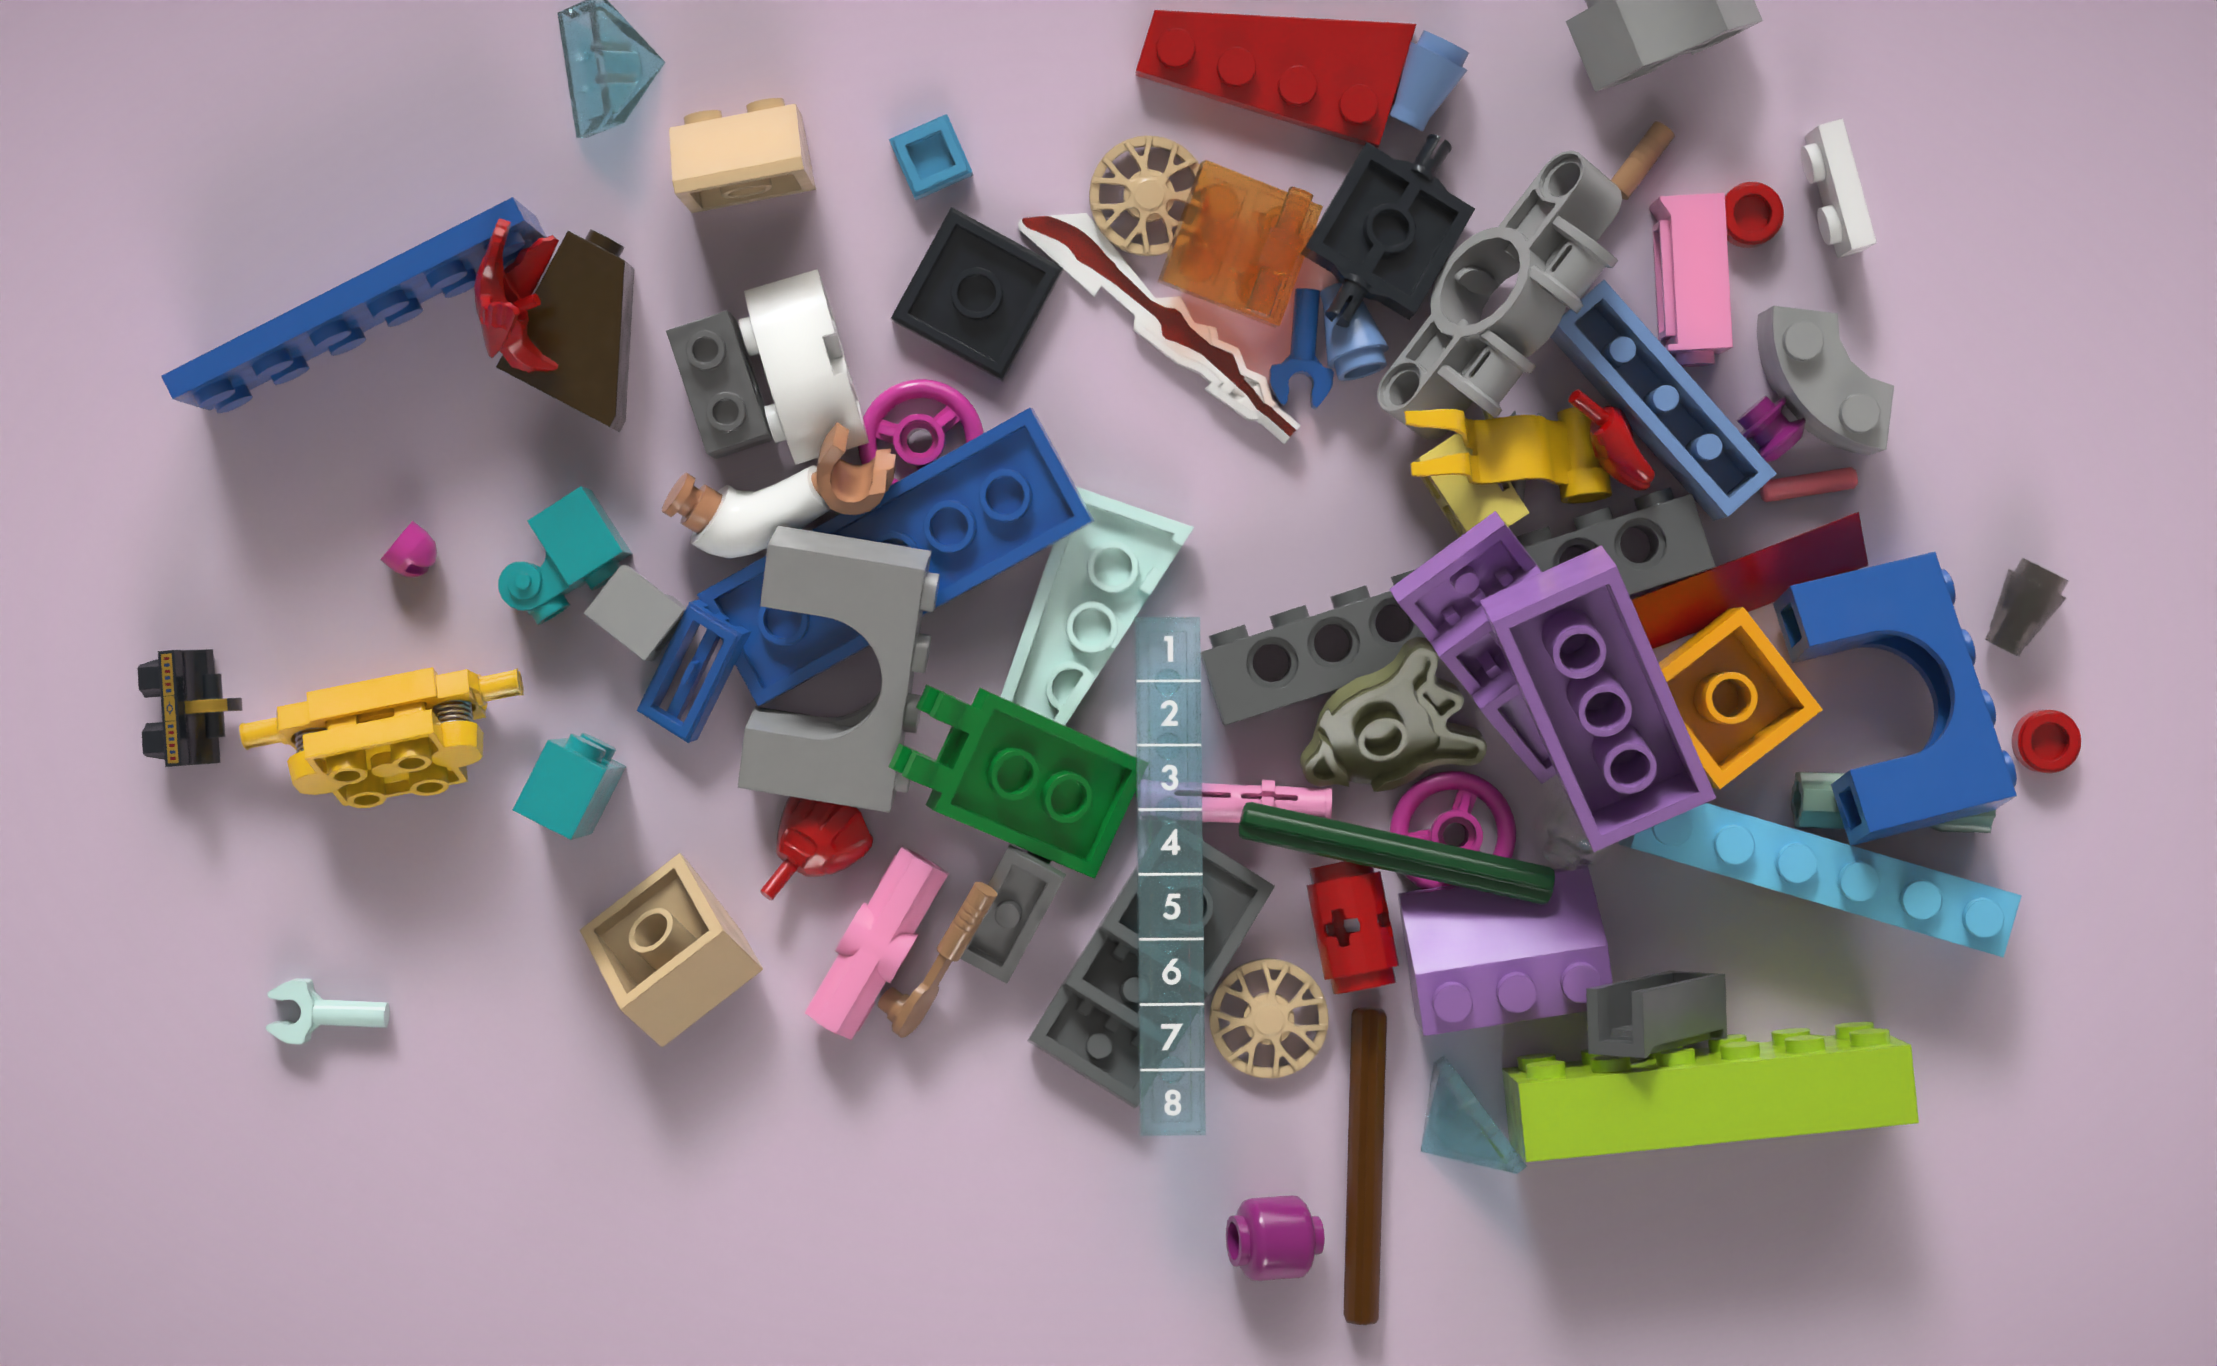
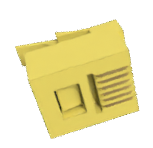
M1482 408L1485 420L1493 419V416ZM1456 433L1414 462L1469 452L1470 455H1473V450L1464 446L1462 435ZM1462 475L1420 477L1459 537L1494 511L1498 513L1508 527L1530 513L1511 482L1501 483L1504 489L1502 491L1497 483L1471 484L1468 482L1467 476Z

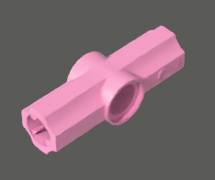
M902 846L881 878L880 885L870 902L862 904L835 950L839 955L810 1002L805 1014L831 1032L852 1040L876 1003L874 1001L884 984L892 982L919 936L915 931L949 873L929 859Z

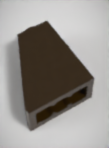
M590 229L585 239L567 231L535 292L539 296L541 304L527 310L529 318L527 324L528 337L543 355L558 364V369L546 372L522 371L511 367L503 355L496 368L620 432L626 422L634 268L620 258L624 247L592 229Z

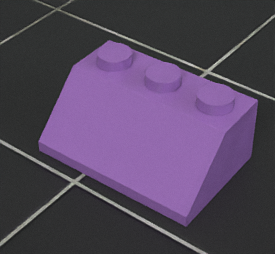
M1587 865L1554 869V890L1549 902L1546 904L1533 903L1455 885L1398 893L1414 1015L1423 1036L1587 1011L1586 988L1613 983L1608 943Z

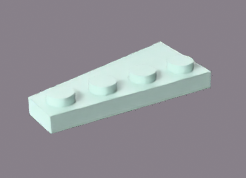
M1079 487L1076 488L1090 511L1094 522L1053 544L1001 697L1063 725L1067 724L1194 529L1192 526Z

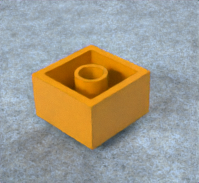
M1744 607L1727 609L1659 662V666L1711 787L1715 789L1724 787L1823 710Z

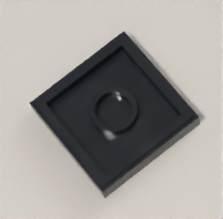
M951 207L890 319L916 335L1004 381L1060 278L1063 267Z

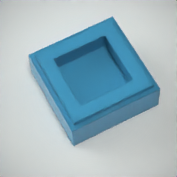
M947 114L889 139L916 201L973 176L972 169Z

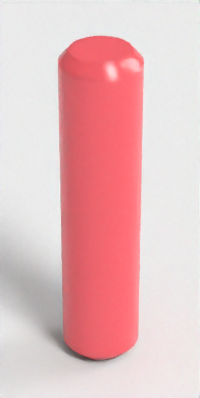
M1847 467L1770 479L1760 488L1761 499L1767 503L1855 489L1858 485V476L1854 468Z

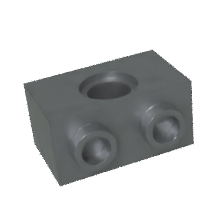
M724 311L666 330L706 454L718 459L774 440L766 418L765 404L736 318L729 311Z

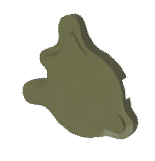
M1415 637L1409 639L1403 644L1395 659L1387 666L1371 674L1354 679L1339 688L1327 700L1318 716L1312 740L1300 757V767L1309 783L1319 787L1336 784L1349 787V781L1371 784L1374 792L1393 790L1411 782L1426 770L1436 766L1450 764L1471 766L1483 760L1486 755L1487 744L1482 733L1473 727L1446 722L1450 716L1462 708L1464 698L1455 684L1438 678L1435 675L1439 657L1427 638Z

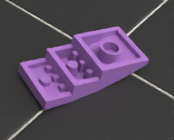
M1494 511L1389 590L1401 608L1430 641L1441 660L1470 693L1481 712L1540 783L1543 784L1557 773L1480 603V600L1542 573V570L1498 513Z

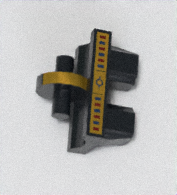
M213 649L158 651V659L140 664L137 668L139 691L143 694L144 698L161 697L162 722L146 723L145 728L142 730L143 754L146 757L165 760V767L220 763L219 737H225L224 712L243 711L242 698L223 699L222 675L215 674Z

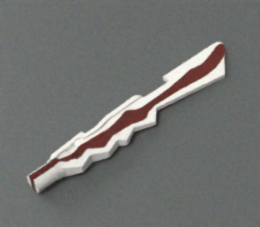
M1087 213L1025 217L1019 221L1018 227L1021 233L1057 265L1063 267V270L1093 297H1095L1101 287L1104 288L1135 316L1134 331L1177 365L1202 376L1209 383L1205 391L1246 420L1257 421L1259 425L1262 424L1283 444L1300 428L1301 425L1272 399L1266 377L1246 368L1240 349L1218 340L1216 327L1194 323L1181 296L1155 298L1115 247L1101 233Z

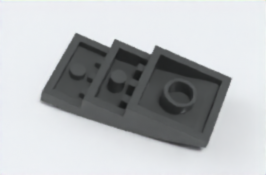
M1166 819L1027 1041L1133 1108L1138 1107L1159 1072L1140 1071V1069H1161L1168 1055L1174 1051L1201 1006H1140L1139 1003H1203L1206 996L1211 994L1275 885L1171 820ZM1177 829V846H1180V850H1177V855H1172V850H1161L1172 832ZM1138 873H1203V875L1138 876ZM1168 894H1180V898H1172L1171 900L1180 906V915L1172 920L1163 916L1164 913L1169 915L1175 913L1174 906L1165 907ZM1139 938H1204V940L1139 941ZM1172 959H1178L1173 967L1180 970L1181 979L1176 984H1167L1163 980L1162 973ZM1169 971L1167 974L1168 979L1174 980L1176 973ZM1161 1024H1183L1169 1049L1162 1050L1173 1029H1161Z

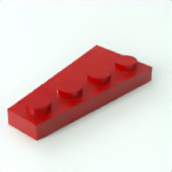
M1154 10L1136 68V76L1363 146L1367 142L1378 149L1417 24Z

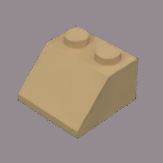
M768 98L747 104V113L722 118L720 110H706L684 116L685 125L669 128L672 182L675 195L691 213L816 190L803 119L796 104L785 106L783 98Z
M681 853L677 854L580 929L620 1010L661 1047H664L763 970L741 929Z

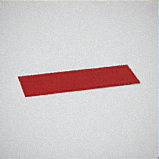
M1859 512L1632 599L1652 649L1700 631L1727 609L1744 607L1747 612L1775 602L1792 585L1851 572L1869 566Z

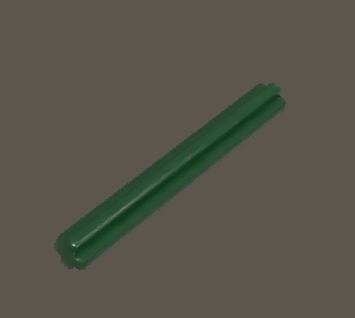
M1254 802L1245 804L1240 817L1238 833L1244 840L1538 904L1548 903L1554 890L1555 871L1548 866Z

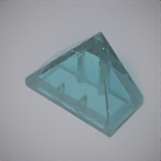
M585 0L558 12L576 138H588L624 124L665 64V61L608 0Z
M1444 1055L1435 1061L1432 1069L1421 1152L1518 1174L1525 1169L1527 1165Z

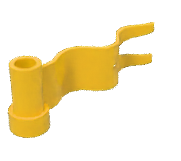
M1575 407L1557 412L1558 421L1548 420L1539 415H1515L1486 420H1472L1466 418L1464 411L1458 409L1404 411L1406 425L1455 431L1462 435L1464 446L1473 450V455H1470L1469 452L1458 453L1420 462L1410 463L1412 477L1462 475L1467 476L1469 483L1476 485L1518 480H1545L1551 484L1559 485L1561 502L1567 504L1595 502L1612 496L1610 475L1601 467L1596 459L1590 440L1592 420Z

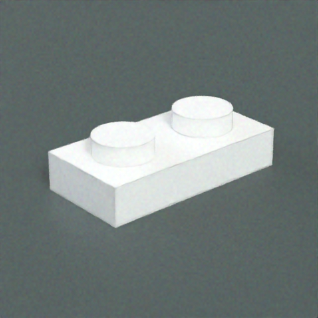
M1839 119L1818 125L1804 136L1806 146L1801 147V161L1807 180L1811 184L1817 182L1823 207L1818 208L1817 218L1822 238L1827 245H1834L1836 256L1840 258L1862 252L1877 242L1844 120Z

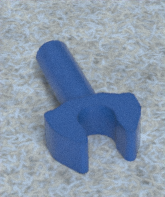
M1308 288L1295 289L1290 355L1281 364L1272 365L1269 370V386L1279 406L1283 407L1287 403L1290 390L1289 379L1295 374H1304L1310 378L1312 382L1310 401L1311 408L1313 409L1319 407L1333 386L1334 371L1323 367L1315 356L1320 290Z

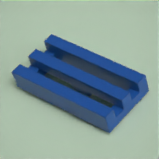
M700 599L689 602L636 710L687 743L698 740L751 631L741 625L735 627L728 623L730 618L720 612L712 613L708 610L709 605ZM701 624L707 630L682 676L681 683L667 711L660 708V705ZM720 638H723L725 640L702 684V687L685 721L683 722L681 721L682 715L716 649V646Z

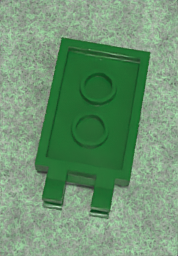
M926 684L916 708L929 714L930 717L952 726L936 760L899 743L888 767L902 773L903 777L931 788L932 791L925 805L933 811L1095 879L1148 763L985 689L979 688L972 705Z

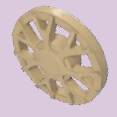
M1138 136L1114 146L1097 165L1089 189L1090 210L1098 229L1110 243L1119 249L1139 256L1163 255L1184 245L1199 229L1208 206L1207 181L1198 161L1182 145L1159 136ZM1145 147L1143 156H1139L1135 148ZM1151 147L1170 152L1168 163L1163 173L1148 169V157ZM1127 151L1140 169L1130 179L1125 178L1112 163L1117 157ZM1175 155L1178 158H1180L1183 161V163L1179 165H1174L1173 161ZM1188 167L1195 179L1196 186L1174 192L1169 177ZM1107 168L1114 174V178H1102ZM1100 184L1123 186V203L1100 204ZM1198 192V202L1191 200L1188 195ZM1174 200L1196 209L1189 226L1180 223L1168 214ZM1102 210H1112L1113 215L1106 221ZM1125 210L1134 219L1139 221L1126 239L1122 238L1110 227ZM1162 219L1168 242L1159 245H1149L1146 223ZM1172 227L1178 228L1183 233L1174 239ZM1135 235H1141L1143 245L1131 242Z
M1272 958L1253 960L1231 971L1215 991L1209 1016L1212 1038L1221 1055L1239 1071L1259 1078L1284 1077L1301 1070L1310 1063L1318 1054L1325 1041L1329 1019L1326 1000L1316 981L1299 966L1288 961ZM1263 969L1269 992L1260 993L1252 997L1244 975ZM1269 969L1281 970L1275 980L1271 978ZM1286 973L1297 977L1304 983L1290 1002L1282 995L1276 993ZM1238 979L1242 986L1241 991L1230 988ZM1309 989L1314 998L1305 1000L1302 996ZM1226 993L1241 998L1248 1003L1243 1017L1220 1012V1006ZM1317 1004L1318 1024H1294V1008ZM1219 1018L1228 1020L1230 1024L1220 1029ZM1245 1026L1251 1040L1233 1052L1226 1044L1222 1035L1237 1027ZM1317 1030L1316 1035L1312 1041L1306 1035V1032ZM1291 1032L1297 1034L1309 1045V1048L1296 1060L1281 1044V1041L1286 1039ZM1258 1043L1274 1044L1273 1067L1253 1065L1254 1053ZM1244 1052H1248V1062L1242 1060L1238 1056ZM1280 1057H1285L1289 1063L1279 1066Z

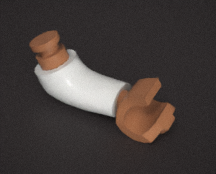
M837 422L826 435L821 445L817 466H810L785 480L758 491L736 490L729 485H725L717 492L705 484L698 489L694 486L695 477L684 473L669 492L662 506V512L669 517L674 516L676 513L682 515L680 524L693 531L690 543L708 554L728 559L753 555L767 548L777 526L802 529L831 509L848 515H859L871 511L880 504L885 492L889 490L894 480L896 454H891V448L877 450L874 459L862 465H853L841 460L840 458L846 450L849 429Z

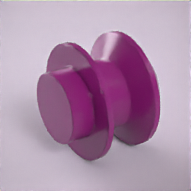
M1764 396L1737 420L1744 428L1741 434L1746 439L1752 438L1759 445L1758 453L1766 462H1773L1781 457L1803 436L1806 420L1802 418L1789 422L1781 413L1787 400L1785 396L1775 403L1767 396Z

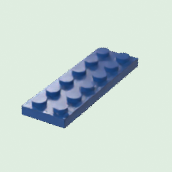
M511 197L161 375L173 400L209 411L215 408L218 414L229 412L246 404L253 398L250 392L251 389L271 379L275 385H279L303 375L310 369L306 361L328 350L331 356H336L360 346L366 341L365 331L385 321L388 327H394L415 318L423 312L421 303L442 292L445 298H451L472 289L479 266L487 252L492 233L499 218L511 222L503 251L504 269L515 261L522 249L530 247L537 239L546 238L547 236L537 217L514 197Z
M1028 408L892 484L889 490L885 492L880 504L871 511L859 515L839 514L811 531L932 551L929 572L940 574L936 610L1094 522V519L1034 409ZM766 556L697 594L701 601L709 605V611L714 614L720 612L730 618L728 623L735 627L741 625L751 631L735 665L757 706L767 704L870 646L860 633L838 620L761 607ZM923 611L922 617L929 614L930 612Z

